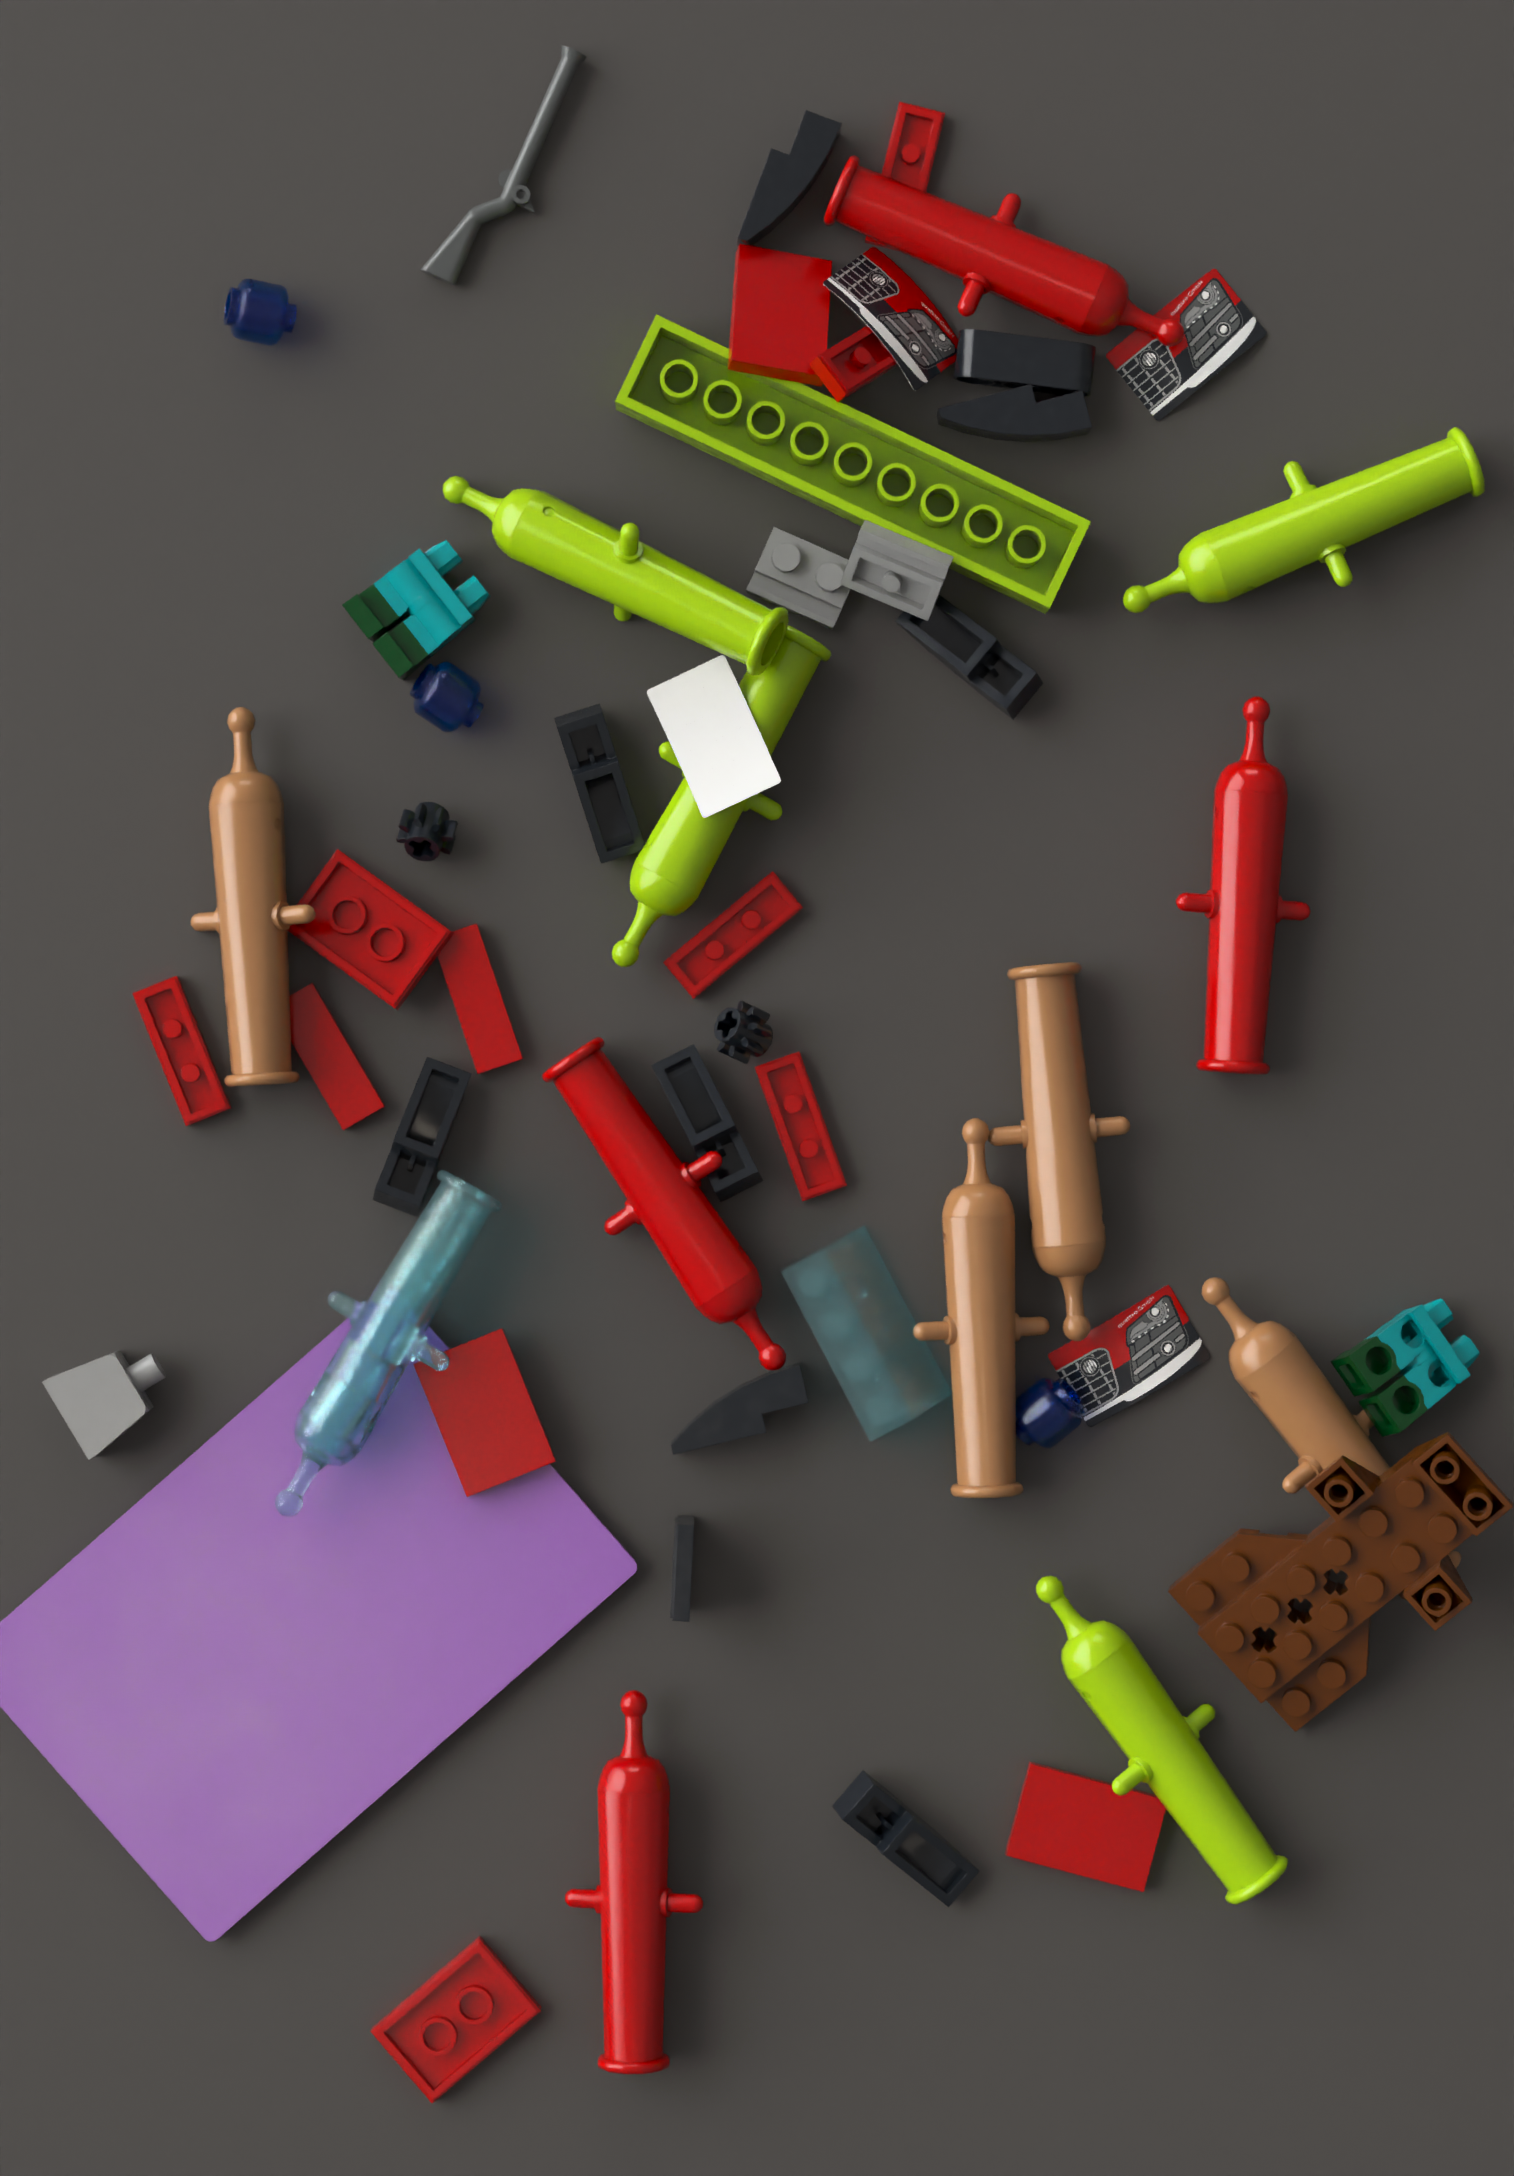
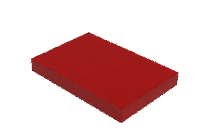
M739 244L735 257L728 370L822 387L823 382L809 363L827 350L830 290L823 285V282L831 277V260Z
M339 849L335 851L297 904L312 906L316 913L314 920L307 924L290 925L289 929H287L396 1010H399L454 934Z
M503 1327L413 1364L467 1497L556 1462Z
M1029 1761L1005 1855L1144 1892L1166 1808L1154 1794L1132 1789L1127 1794L1120 1796L1113 1792L1112 1783Z
M479 1936L373 2026L370 2032L433 2104L536 2016L542 2007L483 1938Z

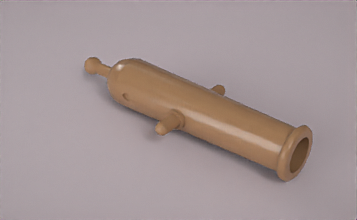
M237 707L228 715L227 724L233 733V765L229 774L217 780L209 800L217 908L215 912L197 913L191 918V926L194 930L199 932L217 931L220 934L232 1075H228L225 1078V1084L229 1087L298 1082L300 1076L296 1071H292L287 929H289L290 925L310 923L316 915L314 908L310 905L289 906L287 903L284 802L277 783L271 776L259 772L255 765L252 754L251 731L254 729L256 720L254 714L245 707Z
M1076 962L1016 967L1009 969L1007 972L1008 978L1015 980L1024 1120H1021V1125L992 1128L989 1131L988 1141L993 1146L1023 1144V1149H1026L1029 1211L1032 1222V1250L1040 1268L1045 1273L1058 1277L1062 1285L1067 1315L1063 1321L1064 1335L1070 1340L1081 1341L1088 1336L1091 1327L1089 1319L1084 1315V1280L1087 1274L1099 1267L1106 1248L1095 1143H1097V1137L1126 1134L1130 1129V1122L1124 1116L1095 1118V1113L1091 1114L1075 974L1081 972V965Z
M972 1118L962 1128V1136L967 1143V1174L963 1184L950 1191L942 1211L947 1316L943 1318V1321L918 1323L913 1329V1335L919 1341L944 1340L945 1344L949 1345L957 1483L950 1487L952 1495L961 1498H1001L1020 1495L1023 1492V1486L1016 1482L1015 1342L1019 1341L1021 1336H1040L1046 1334L1050 1329V1323L1041 1316L1019 1317L1015 1313V1213L1009 1195L1002 1187L992 1184L987 1174L985 1142L989 1137L988 1125L979 1118Z
M1218 1277L1207 1279L1202 1286L1201 1294L1205 1301L1218 1308L1230 1325L1235 1341L1228 1355L1230 1368L1236 1381L1299 1458V1466L1283 1480V1489L1289 1494H1295L1342 1455L1378 1476L1386 1472L1390 1467L1368 1437L1370 1435L1369 1429L1374 1424L1364 1410L1358 1415L1351 1414L1297 1336L1280 1323L1274 1321L1257 1323L1243 1313L1232 1299L1230 1288L1226 1281ZM1451 1551L1448 1556L1455 1568H1457L1462 1555L1457 1551ZM1404 1590L1399 1593L1400 1598L1407 1600L1403 1596Z

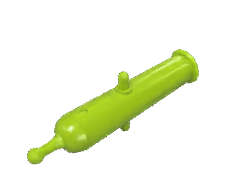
M1454 427L1447 433L1446 439L1319 488L1316 485L1309 484L1298 462L1290 461L1286 463L1283 469L1293 492L1290 499L1198 534L1179 553L1178 568L1173 573L1145 587L1140 585L1130 587L1123 595V604L1128 611L1141 613L1149 607L1150 603L1177 593H1190L1198 602L1205 604L1227 602L1318 560L1321 563L1327 564L1338 586H1349L1353 580V575L1343 555L1347 547L1467 493H1470L1473 497H1478L1484 493V476L1474 448L1466 434L1460 428Z
M450 477L443 484V494L446 500L455 504L464 503L482 512L493 522V538L498 547L510 558L614 604V616L619 621H627L631 618L632 613L746 664L747 672L752 676L760 675L764 672L781 646L789 622L786 608L779 607L771 610L639 541V528L634 523L624 524L620 531L555 496L536 489L512 490L505 498H495L470 487L469 482L463 477Z
M789 625L787 626L781 646L770 665L760 675L752 676L746 672L739 684L770 756L774 752L820 661L827 662L831 657V651ZM670 742L662 743L659 747L661 758L681 769ZM682 771L684 779L633 864L630 876V891L638 901L635 918L624 939L618 941L613 946L612 958L614 962L620 967L634 965L639 957V946L653 923L662 915L677 916L683 913L696 901L742 811L746 812L751 809L768 820L773 821L779 819L782 815L780 804L758 793L707 818H703Z
M1055 1576L1042 1577L1036 1585L1037 1596L1043 1602L1050 1604L1063 1623L1068 1640L1061 1650V1661L1065 1674L1129 1759V1767L1112 1782L1113 1792L1120 1796L1125 1795L1140 1782L1147 1783L1228 1891L1225 1899L1228 1903L1238 1905L1263 1892L1286 1871L1288 1859L1285 1856L1274 1853L1198 1740L1200 1737L1199 1731L1215 1717L1214 1707L1210 1704H1202L1189 1716H1182L1131 1638L1121 1628L1104 1620L1096 1622L1087 1621L1075 1610L1064 1595V1586L1061 1580Z

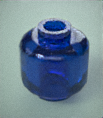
M246 278L239 283L237 288L230 287L226 298L223 321L224 325L230 326L232 335L239 340L274 346L281 339L283 332L292 333L296 320L297 306L296 304L289 303L288 292L284 286Z
M448 661L442 662L437 666L433 664L427 665L410 691V696L415 698L413 702L415 713L445 733L453 732L461 725L467 728L471 727L484 707V704L478 701L481 693V686L478 680Z
M1047 1377L1037 1380L1016 1398V1434L1027 1445L1035 1442L1044 1448L1056 1446L1080 1426L1082 1421L1080 1410L1084 1407L1081 1398L1071 1385L1061 1378L1056 1381Z

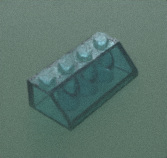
M865 1226L780 1269L870 1442L915 1419L952 1395L926 1342L919 1341L913 1335L916 1323Z

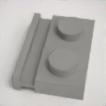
M865 520L858 533V538L840 585L928 621L954 557Z
M773 527L746 592L833 630L851 590L840 585L849 560Z

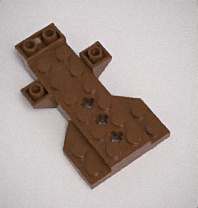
M1449 1432L1415 1447L1381 1476L1342 1455L1305 1486L1331 1515L1308 1535L1288 1533L1286 1536L1260 1533V1530L1240 1528L1170 1585L1168 1592L1199 1625L1198 1635L1260 1703L1266 1700L1294 1732L1299 1730L1367 1675L1371 1615L1404 1590L1403 1596L1435 1631L1472 1603L1473 1599L1448 1554L1471 1535L1478 1536L1513 1508L1514 1504ZM1330 1569H1333L1336 1574L1340 1570L1347 1573L1345 1583L1340 1584L1339 1581L1337 1583L1329 1579ZM1294 1598H1297L1300 1603L1304 1599L1310 1601L1309 1612L1296 1610L1293 1607ZM1259 1627H1262L1264 1631L1269 1627L1276 1632L1274 1639L1269 1641L1268 1638L1266 1640L1258 1636Z

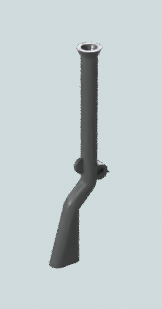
M561 46V59L512 170L506 169L499 174V184L504 188L501 196L468 210L463 219L420 269L422 272L455 286L482 224L509 214L516 206L535 214L530 201L531 193L526 184L579 64L587 58L584 54L570 47Z

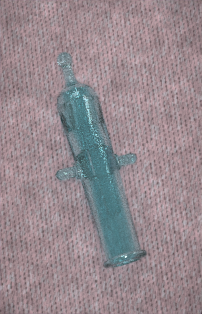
M446 1170L438 1172L437 1178L441 1183L369 1300H364L360 1303L340 1291H334L328 1296L329 1306L349 1318L352 1327L298 1414L294 1434L296 1443L303 1451L301 1463L288 1488L282 1490L275 1500L277 1511L285 1517L297 1515L302 1509L303 1495L321 1469L327 1465L342 1466L361 1451L410 1361L414 1362L418 1359L436 1371H444L450 1365L449 1357L444 1352L427 1343L428 1338L425 1336V1333L491 1211H500L502 1204L494 1197Z

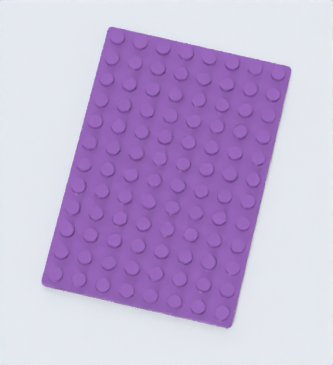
M386 1285L0 1622V1707L201 1936L209 1942L220 1938L637 1571L635 1559L551 1464L469 1497L466 1496L413 1365L420 1360L450 1348L393 1285Z

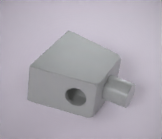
M118 1350L56 1374L42 1383L86 1457L90 1460L104 1451L153 1408V1404L145 1390L165 1379L166 1374L153 1353L130 1366L124 1355Z

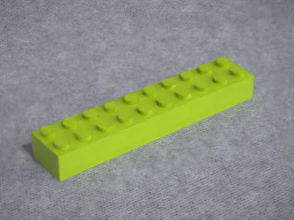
M656 314L615 400L617 411L859 526H862L864 521L867 520L951 555L954 558L949 569L1044 614L1048 612L1091 521L844 403L837 402L835 399L802 383L728 370V348Z

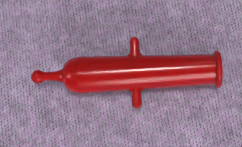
M851 156L846 162L825 212L824 224L830 227L835 222H838L963 280L965 289L957 306L958 312L962 316L969 317L973 315L982 295L989 292L1080 335L1099 337L1108 335L1116 326H1131L1156 336L1158 341L1164 346L1172 347L1182 341L1184 328L1181 322L1172 318L1163 320L1138 308L1129 299V285L1116 269L1106 263L1016 228L1014 221L1021 207V198L1017 194H1007L1003 198L997 214L988 217L859 166L860 160L857 156Z
M1254 696L1244 703L1242 710L1243 717L1247 721L1243 753L1239 761L1227 765L1220 773L1214 790L1210 890L1206 894L1182 893L1177 897L1176 905L1181 911L1204 913L1205 917L1209 919L1204 1059H1199L1196 1062V1068L1200 1071L1266 1075L1269 1073L1270 1067L1267 1063H1263L1276 924L1281 919L1305 920L1309 917L1311 910L1309 905L1304 902L1282 900V897L1279 895L1288 791L1284 775L1279 768L1267 762L1264 753V724L1270 715V705L1264 698Z
M601 1037L592 1039L546 1070L542 1075L545 1082H554L627 1198L625 1201L626 1207L605 1221V1232L616 1236L635 1223L644 1225L696 1309L712 1322L718 1324L733 1322L739 1326L758 1350L761 1365L770 1371L781 1369L786 1362V1353L779 1344L771 1340L763 1328L756 1311V1305L762 1297V1283L757 1268L700 1189L701 1179L721 1166V1154L717 1151H710L691 1164L688 1162L682 1163L601 1048L604 1047L605 1042Z
M630 1690L621 1698V1711L625 1715L624 1746L619 1756L607 1761L602 1769L598 1784L600 1885L596 1887V1890L570 1889L565 1894V1902L568 1906L595 1909L597 1914H601L605 2053L598 2057L597 2064L602 2070L618 2074L656 2073L669 2067L670 2057L663 2053L666 1917H670L672 1912L698 1913L703 1908V1900L699 1895L673 1893L671 1888H667L670 1783L666 1769L661 1761L649 1756L646 1752L643 1742V1715L646 1712L648 1703L646 1696L638 1690Z

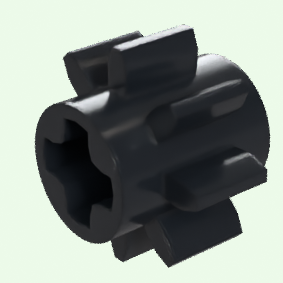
M433 802L420 803L415 808V812L408 809L403 810L398 826L400 830L396 840L399 843H405L406 852L414 859L432 861L439 856L440 851L450 855L456 838L455 832L458 822L450 820V815L443 806Z
M744 1001L739 1002L737 1009L733 1007L725 1009L718 1016L714 1026L715 1037L721 1041L717 1048L718 1052L744 1064H748L750 1056L759 1057L769 1049L773 1039V1030L770 1025L766 1024L770 1014Z

